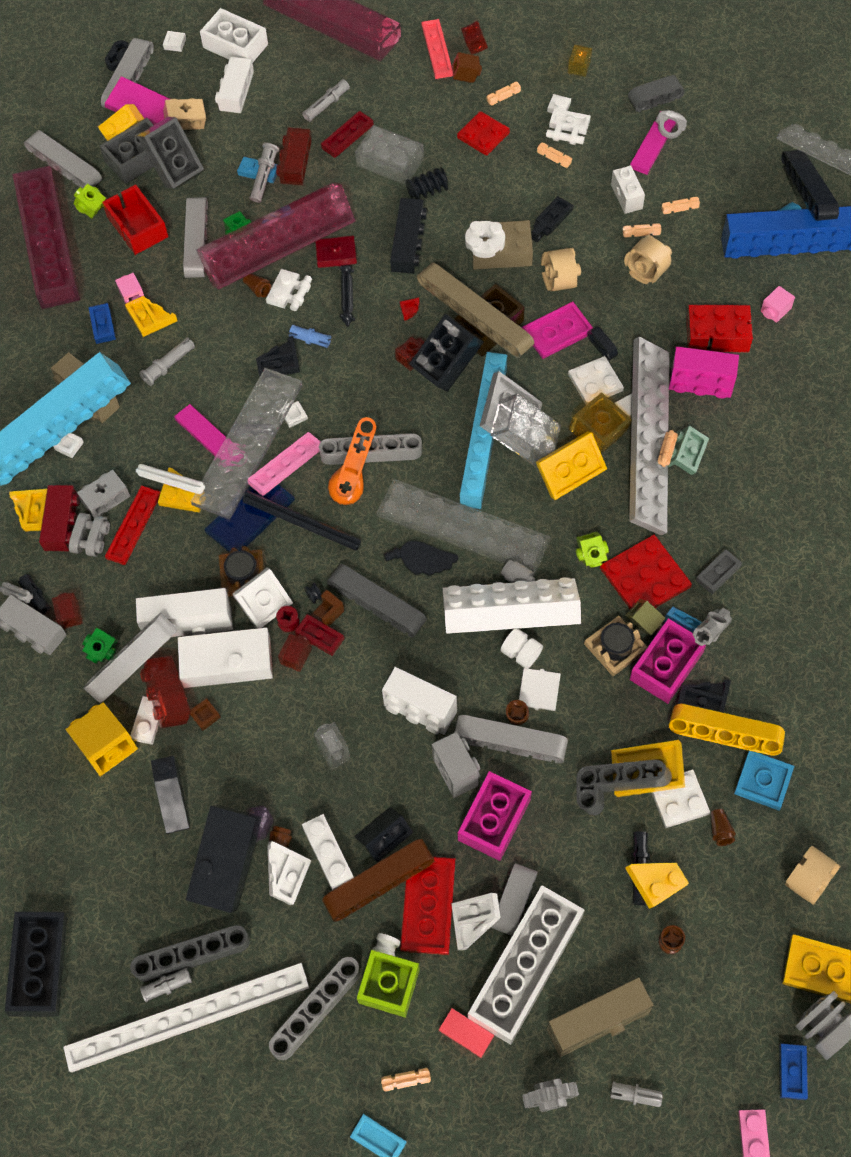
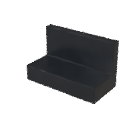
M389 807L354 837L366 848L373 860L378 863L408 838L413 831L403 816Z

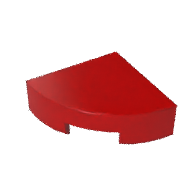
M419 298L399 302L404 321L415 316L419 310Z

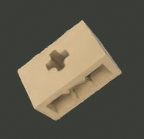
M202 99L165 100L164 118L176 117L183 130L204 129L206 115Z

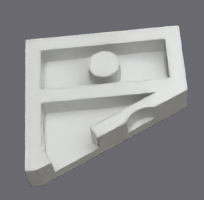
M270 841L267 845L269 895L289 905H293L311 860Z
M489 893L451 903L457 949L461 951L468 949L501 918L496 893Z

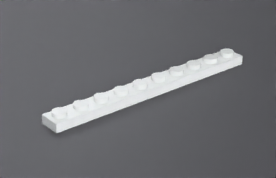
M302 963L64 1046L68 1069L72 1073L309 988Z

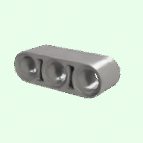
M516 863L514 864L499 903L501 918L491 926L492 929L513 936L522 918L525 904H527L533 888V882H535L537 877V871Z

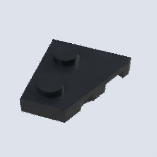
M293 336L287 338L288 342L280 347L276 345L268 353H264L256 358L260 380L300 372Z
M724 680L723 683L718 684L704 682L699 685H682L677 704H686L724 713L731 680Z

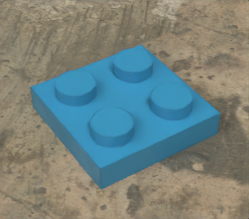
M748 751L734 794L779 811L794 766L757 752Z

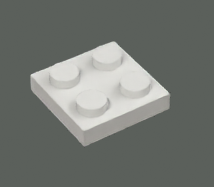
M605 356L568 371L571 381L586 406L620 393L624 389Z
M269 568L264 569L233 593V596L257 629L262 628L274 619L280 608L293 604Z
M694 770L684 772L685 788L651 792L665 828L710 814Z

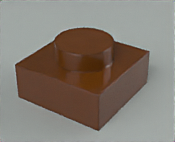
M207 698L188 711L202 731L221 718Z

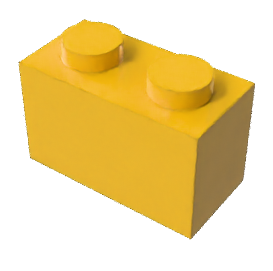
M126 104L98 126V128L108 141L144 118L134 104Z

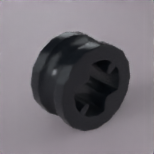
M314 582L311 583V587H304L312 604H315L318 599L322 600V594Z

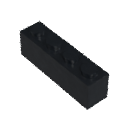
M400 198L390 259L391 272L415 274V267L420 265V255L417 254L418 251H422L423 241L420 239V235H424L425 223L422 222L427 219V208H424V200Z

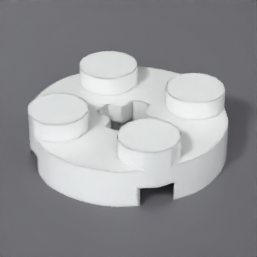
M491 221L472 222L465 234L467 249H470L473 255L480 258H490L495 256V253L499 250L501 252L505 245V233L502 225ZM488 237L489 239H487V241L484 242L482 238Z

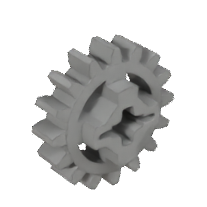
M559 1078L535 1084V1091L523 1094L522 1097L525 1108L539 1106L540 1111L545 1112L567 1106L566 1099L578 1096L579 1092L576 1082L562 1084Z

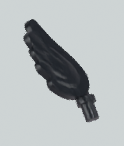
M408 541L402 548L394 547L391 551L383 554L386 562L395 558H401L404 566L415 575L424 573L431 576L434 573H442L443 570H450L452 564L459 560L457 554L445 552L418 541Z

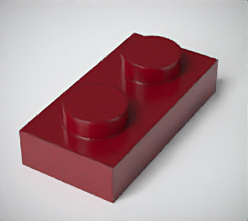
M308 614L295 630V634L331 656H333L344 640V635Z

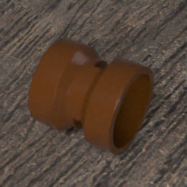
M513 700L507 705L506 715L509 722L514 725H522L527 722L529 710L525 702Z
M675 925L665 927L658 941L661 950L667 954L678 953L685 942L684 931Z

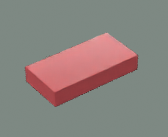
M453 1008L439 1028L441 1033L482 1058L494 1038L492 1033Z

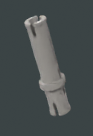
M342 79L333 88L327 89L321 98L302 112L304 119L311 122L330 104L337 102L339 97L350 89L347 81Z

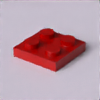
M480 111L457 133V138L487 156L510 133V128Z

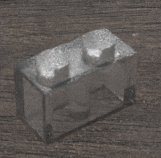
M335 722L324 724L314 732L317 747L330 771L351 760L348 745Z

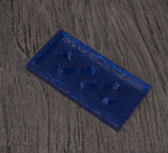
M276 485L262 496L285 507H289L295 501L294 496L280 485ZM251 486L204 529L206 534L229 553L244 550L277 518L243 502V496L246 491L262 496Z

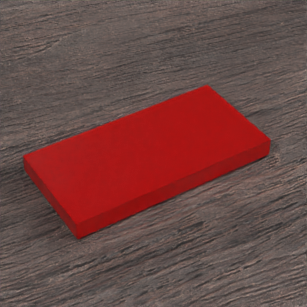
M433 857L435 859L433 864L406 880L401 952L449 955L455 858Z

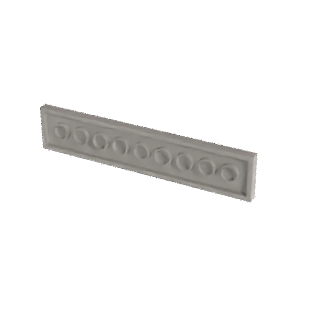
M637 337L634 339L629 522L658 535H664L667 533L668 465L662 467L657 461L665 434L668 432L669 352L641 337Z

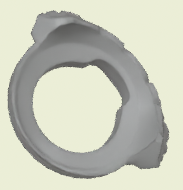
M673 110L661 111L655 120L658 124L659 132L664 137L670 139L677 138L687 127L685 117ZM668 119L674 120L678 130L674 133L666 131L664 122Z

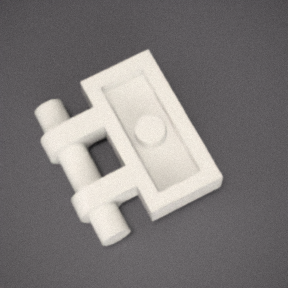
M554 108L549 128H554L555 131L547 130L546 137L553 138V141L559 142V140L568 141L569 144L575 145L578 143L583 145L585 137L578 136V133L586 135L591 116ZM562 130H564V131H569V132H572V133H571V134L563 133Z
M281 269L266 298V303L284 309L287 303H291L290 309L297 311L298 307L302 306L304 302L303 297L305 293L309 292L311 288L312 278L306 275L303 280L299 281V274ZM294 289H297V293L292 295Z

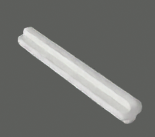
M139 464L136 469V473L139 476L196 494H202L203 490H205V485L201 481L144 464Z

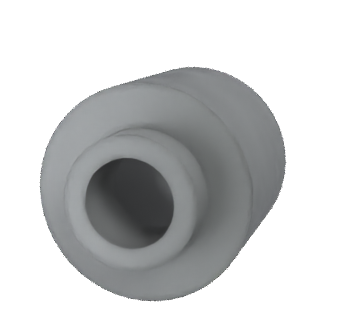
M509 560L501 572L505 576L504 579L510 583H515L516 581L532 582L535 580L533 577L534 572L518 561Z

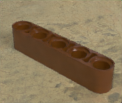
M423 839L415 840L323 897L322 902L334 922L340 921L433 864L435 859Z

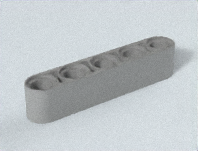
M138 38L132 39L102 94L101 105L103 108H106L105 102L121 76L137 83L136 80H139L144 70L143 67L147 65L151 57L150 54L153 53V42Z
M37 130L24 141V145L30 153L33 152V155L43 162L46 161V164L56 171L59 170V173L67 179H72V182L77 186L84 188L88 183L90 186L95 187L102 181L100 173L95 168L42 131Z
M207 197L186 199L183 262L185 278L206 277V274H204L206 272V258L204 256H206L207 243H205V240H207L206 225H208Z
M417 434L374 436L370 449L374 450L368 452L365 463L418 459L422 455V440ZM353 437L322 440L319 444L321 461L328 465L344 464L348 453L347 450H349ZM357 437L361 438L359 444H354L357 453L365 451L366 447L363 446L364 439L369 441L370 437Z
M159 613L85 684L83 689L96 701L102 703L177 631V627L162 613Z
M467 715L458 716L455 732L458 733L460 739L464 737L469 745L483 748L488 746V749L502 752L508 750L511 754L525 757L531 755L533 756L532 758L549 762L555 760V763L564 762L568 739L562 735Z
M345 957L341 959L271 1038L269 1049L276 1059L286 1060L291 1057L359 979L360 968L354 958ZM348 965L354 966L355 972L352 975L345 976L342 973L344 967ZM330 984L339 986L337 993L334 995L326 993V988ZM313 1003H320L322 1005V1009L318 1014H311L309 1012V1008ZM303 1022L305 1029L299 1034L293 1033L292 1028L294 1024ZM281 1041L287 1042L288 1047L284 1053H277L275 1051L277 1043Z

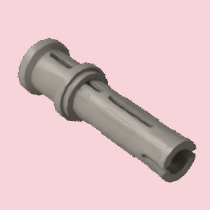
M263 143L262 145L263 152L261 158L258 159L259 169L249 198L254 202L260 203L262 201L270 169H273L275 166L274 159L276 153L279 152V147L271 143Z
M186 337L161 359H155L146 370H141L139 372L141 378L149 386H152L157 378L167 374L168 368L195 348L194 343Z

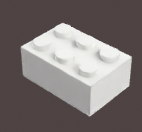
M221 8L200 31L203 48L227 59H230V57L252 59L253 63L268 45L266 28Z
M396 667L382 689L384 706H386L390 713L395 715L400 713L406 716V719L413 724L421 723L426 726L428 731L434 734L441 733L445 735L457 713V696Z

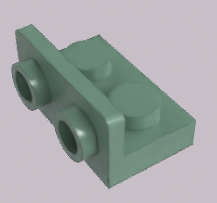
M687 426L676 432L678 437L668 467L675 464L693 475L697 472L709 438L691 426Z

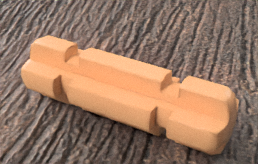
M513 82L510 84V87L507 85L495 91V94L487 95V102L492 106L498 103L497 101L500 102L507 99L513 93L514 95L519 93L521 86L518 82Z
M540 143L537 148L539 154L543 156L545 154L546 158L556 163L560 162V165L565 168L569 167L572 161L571 157L566 154L563 156L564 153L551 146L548 148L549 145L545 143Z
M691 197L690 200L686 198L672 201V203L665 202L662 203L661 209L663 214H670L671 211L674 213L689 210V208L696 209L699 208L700 201L698 197Z
M655 223L652 226L650 224L634 225V227H631V225L623 226V237H632V235L640 237L650 234L653 236L660 235L661 225Z
M673 430L666 432L657 461L662 467L670 465L678 437V434L674 433Z
M428 1068L418 1069L419 1072L413 1070L395 1074L394 1077H391V1075L381 1078L382 1088L384 1091L394 1090V1087H397V1089L417 1085L418 1082H421V1084L429 1083L431 1081L430 1071Z

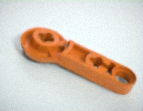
M365 417L359 420L344 464L329 480V495L339 504H353L363 494L362 469L376 432V423L371 418ZM364 421H370L373 424V429L370 433L362 432L361 424ZM358 433L370 437L369 441L364 439L363 446L366 449L365 451H360V453H357V449L354 448V444H359L361 439L357 438ZM346 481L350 482L349 486H352V490L343 493L341 491L343 489H340V484H345Z

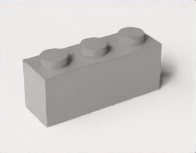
M10 595L0 607V628L6 632L9 630L15 633L14 636L23 643L26 641L32 644L31 647L40 654L45 652L51 655L66 637V633L60 625L13 595Z

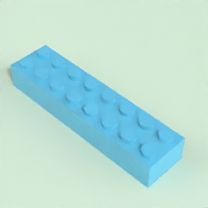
M99 352L0 431V486L8 484L15 475L26 470L35 459L41 458L49 448L57 445L64 436L75 431L78 425L90 419L93 413L106 406L117 394H121L126 390V387L131 383L117 363Z

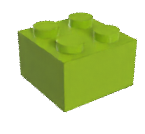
M371 950L357 995L358 1003L406 1018L420 971L419 963Z

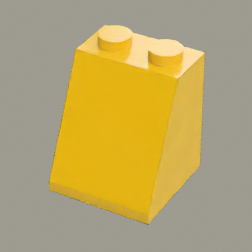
M104 702L93 706L86 715L75 719L65 729L100 777L138 750L129 733Z

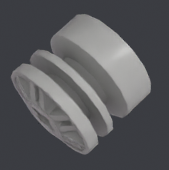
M835 991L818 999L803 1013L799 1023L795 1026L799 1031L807 1024L812 1027L804 1036L806 1039L816 1034L821 1037L814 1048L825 1060L833 1056L851 1039V1013L844 1017L840 1014L846 1005L844 1001L837 1007H833L831 1002L839 996Z

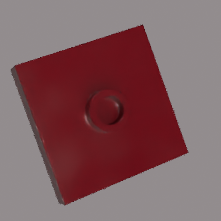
M354 236L315 240L318 268L357 264Z

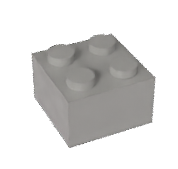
M457 732L432 744L433 760L453 798L477 787L478 778H480V766L475 757H470L468 753L470 749L465 738L460 739Z

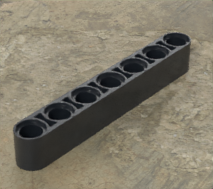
M804 150L783 151L782 164L785 165L783 169L816 221L838 219V202Z

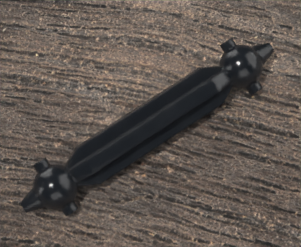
M342 265L338 267L343 273L341 275V309L343 314H340L339 318L342 319L346 327H349L352 321L355 322V318L352 315L353 282L350 274L354 273V269H352L351 265Z

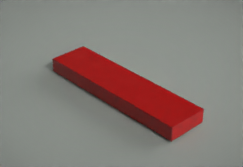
M141 485L105 555L106 559L126 565L159 500L160 491Z

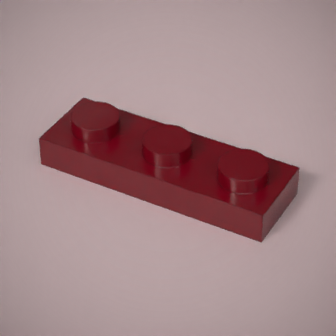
M361 111L357 112L321 143V149L336 158L374 125L373 120Z

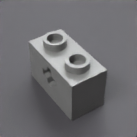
M114 470L102 474L99 479L85 485L77 492L81 502L93 518L103 515L130 497L127 487Z

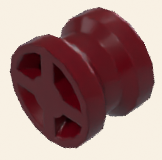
M284 606L276 613L278 626L282 631L293 632L299 626L300 620L295 608Z

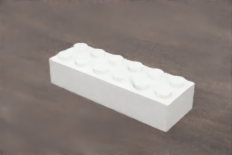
M564 577L559 580L540 579L532 582L516 581L515 583L496 582L490 585L473 584L462 587L453 585L443 588L446 633L581 624L580 597L575 578Z
M541 886L468 1012V1019L511 1045L580 923L585 910L548 888Z

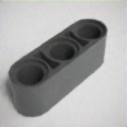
M671 75L633 88L628 93V99L635 110L641 112V110L645 111L656 107L658 104L662 105L674 101L676 98L680 99L684 95L685 90L677 77Z

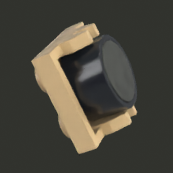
M617 616L584 642V645L612 676H615L643 655L648 648L640 639L639 631L637 629L634 631L632 623H625L620 616Z

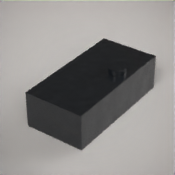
M221 805L210 806L185 900L229 913L238 910L262 820L261 816Z
M15 912L5 1012L9 1017L59 1016L67 917L64 912Z

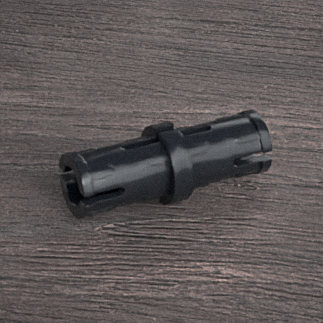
M29 574L21 576L18 583L21 588L33 594V599L30 602L35 607V610L42 615L49 612L51 607L45 600L41 588L36 586Z

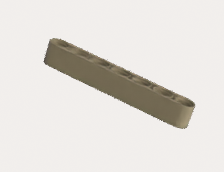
M430 263L417 275V280L422 287L514 357L520 358L534 345V340L528 332L436 263Z

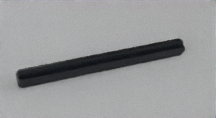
M246 491L243 496V502L350 549L356 551L361 545L360 538L255 493Z

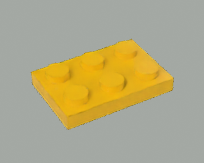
M589 431L536 461L548 492L554 500L607 470L594 436Z
M679 740L611 750L612 764L660 760L668 767L672 774L670 783L664 787L614 791L616 797L685 788L682 745ZM635 772L631 779H636L640 772ZM613 774V780L616 778L617 774Z
M793 934L790 939L782 984L822 996L829 995L835 991L839 995L836 1000L851 1004V950Z

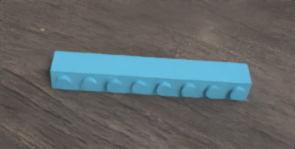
M491 352L486 354L460 492V506L476 509H481L494 436L480 427V422L493 373L500 371L506 375V354Z

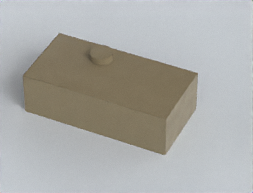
M637 978L550 1020L547 1032L559 1056L562 1057L609 1033L613 1037L624 1032V1026L648 1015L654 1005L640 978Z

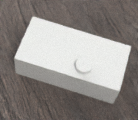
M225 588L136 598L137 624L140 630L159 613H162L177 627V631L172 637L203 635L210 632L233 630L232 608Z
M267 628L178 637L179 677L184 688L273 678L271 642Z

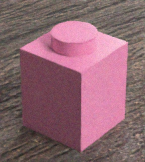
M134 273L115 280L125 304L141 296L144 297L142 288Z
M778 286L763 301L761 312L767 319H772L777 323L792 308L795 297Z

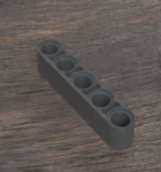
M339 564L327 579V584L332 589H338L337 592L350 600L354 599L355 603L364 609L372 610V614L385 622H391L390 625L401 632L409 633V637H415L427 620L425 615L344 564Z
M231 926L139 955L132 960L130 970L138 980L142 982L151 981L163 975L167 976L176 973L184 968L189 969L242 952L248 948L250 937L242 926ZM235 935H244L243 941L241 943H232V939ZM212 942H220L218 950L209 951V946ZM196 949V955L193 958H185L188 950ZM167 956H172V963L169 966H162L163 959ZM142 964H149L146 973H138V969Z

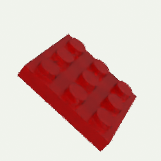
M655 535L650 536L600 565L601 571L630 610L639 599L647 600L656 608L692 586V583Z

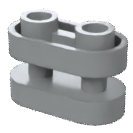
M79 513L70 537L69 551L81 554L83 548H85L87 556L97 557L98 553L101 554L104 549V535H107L110 530V522L107 521V518L96 516L94 521H91L90 514Z

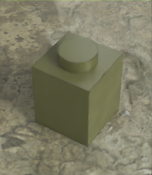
M639 599L625 615L639 629L649 635L657 633L663 626L662 622L666 619L647 600Z

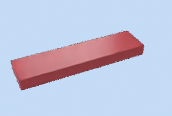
M439 19L421 22L435 79L453 76Z

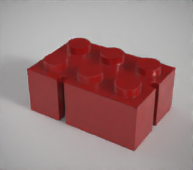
M136 184L121 192L125 205L124 209L118 194L102 202L107 218L123 240L126 241L134 255L168 238L165 222Z
M689 305L686 315L687 347L707 350L709 338H712L710 351L749 352L753 340L752 324H750V305Z

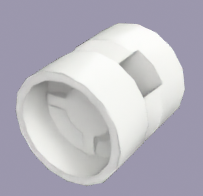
M516 628L504 641L501 652L509 658L516 657V662L525 669H528L540 655L543 645L533 638L528 640V635L519 628Z

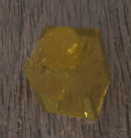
M574 44L569 59V74L586 77L591 63L592 48Z

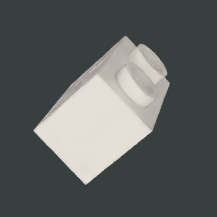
M627 166L613 170L611 186L624 214L643 209L645 194L632 167Z

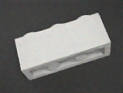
M230 57L228 64L225 65V75L220 80V90L216 92L215 101L218 103L219 111L241 113L254 69L252 59Z
M324 814L302 824L332 891L353 879L350 868Z

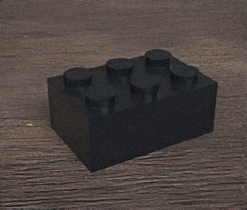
M444 314L409 365L436 387L448 392L484 342L457 320Z

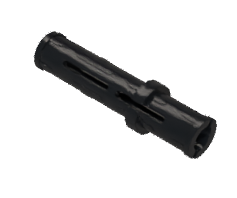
M633 832V853H631L633 864H648V860H650L647 832ZM633 882L632 904L647 905Z

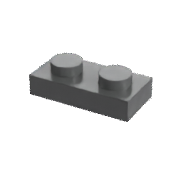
M725 549L697 576L696 581L713 594L742 566V562Z

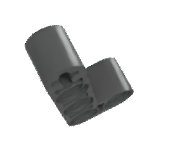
M660 760L585 766L578 771L576 777L577 804L587 814L595 816L600 814L604 808V792L664 787L670 783L672 774L668 767ZM635 772H640L636 779H631ZM617 774L616 778L609 782L610 776ZM590 776H594L593 781L586 784L587 779ZM594 798L593 804L587 807V802Z

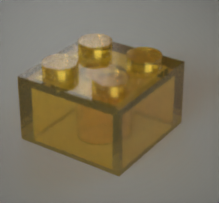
M601 392L574 415L568 429L577 437L587 431L592 432L602 454L627 432L632 419Z

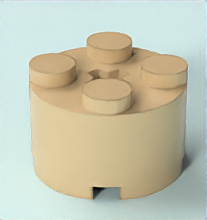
M647 235L626 254L624 263L625 266L628 265L631 270L629 274L643 284L654 283L670 267L672 251L669 246L664 245L651 235Z
M574 248L544 252L541 266L545 265V272H542V277L547 290L559 291L577 287V276L581 275V267L579 264H576Z
M811 846L800 863L797 864L785 885L814 905L841 866L820 850Z

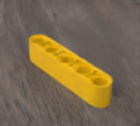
M677 704L673 707L669 722L670 730L683 736L772 756L780 754L783 750L785 731L781 726L686 704Z

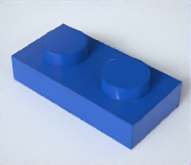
M108 303L88 307L96 344L116 340Z
M780 1044V1098L806 1100L808 1099L807 1046Z

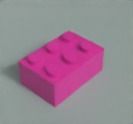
M676 347L669 390H674L678 393L691 392L699 396L714 395L717 398H731L737 377L739 355Z
M668 618L632 669L630 681L669 704L704 653L706 645L700 646L695 643L692 632Z
M489 771L458 831V841L501 861L530 803L532 791Z

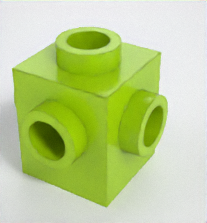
M87 183L84 188L80 187L75 192L74 197L76 198L73 205H75L79 212L93 218L103 207L102 202L106 200V197L96 187L90 186Z
M598 532L576 537L579 547L576 549V554L579 561H582L586 566L597 567L607 560L606 554L609 553L606 541H602V537Z

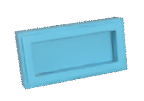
M364 1114L350 1138L379 1157H399L407 1143Z

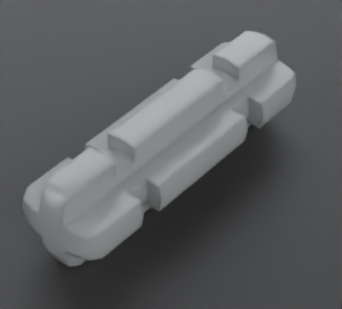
M3 582L2 586H0L2 594L6 596L13 595L25 604L30 603V600L33 599V594H30L28 590L11 583Z

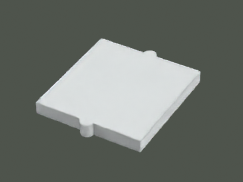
M524 668L519 700L535 710L555 711L560 673L547 672L544 669L533 670Z

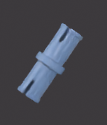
M292 325L289 331L291 332L289 337L293 336V338L303 340L309 345L313 343L328 348L331 340H328L331 339V335L315 332L312 328L305 329Z

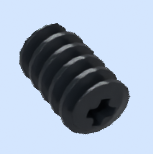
M440 167V170L438 168L433 169V173L427 171L426 176L423 173L419 175V178L414 176L412 181L410 179L405 180L407 192L411 199L413 197L420 199L421 194L426 199L427 192L434 196V189L441 193L442 186L446 191L448 190V180L442 167Z

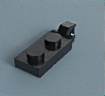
M557 196L535 219L534 229L531 232L532 240L538 243L544 235H550L573 211L574 205Z

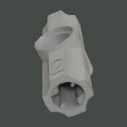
M722 608L709 612L705 620L693 632L695 643L703 646L717 641L722 631L732 621L730 611Z

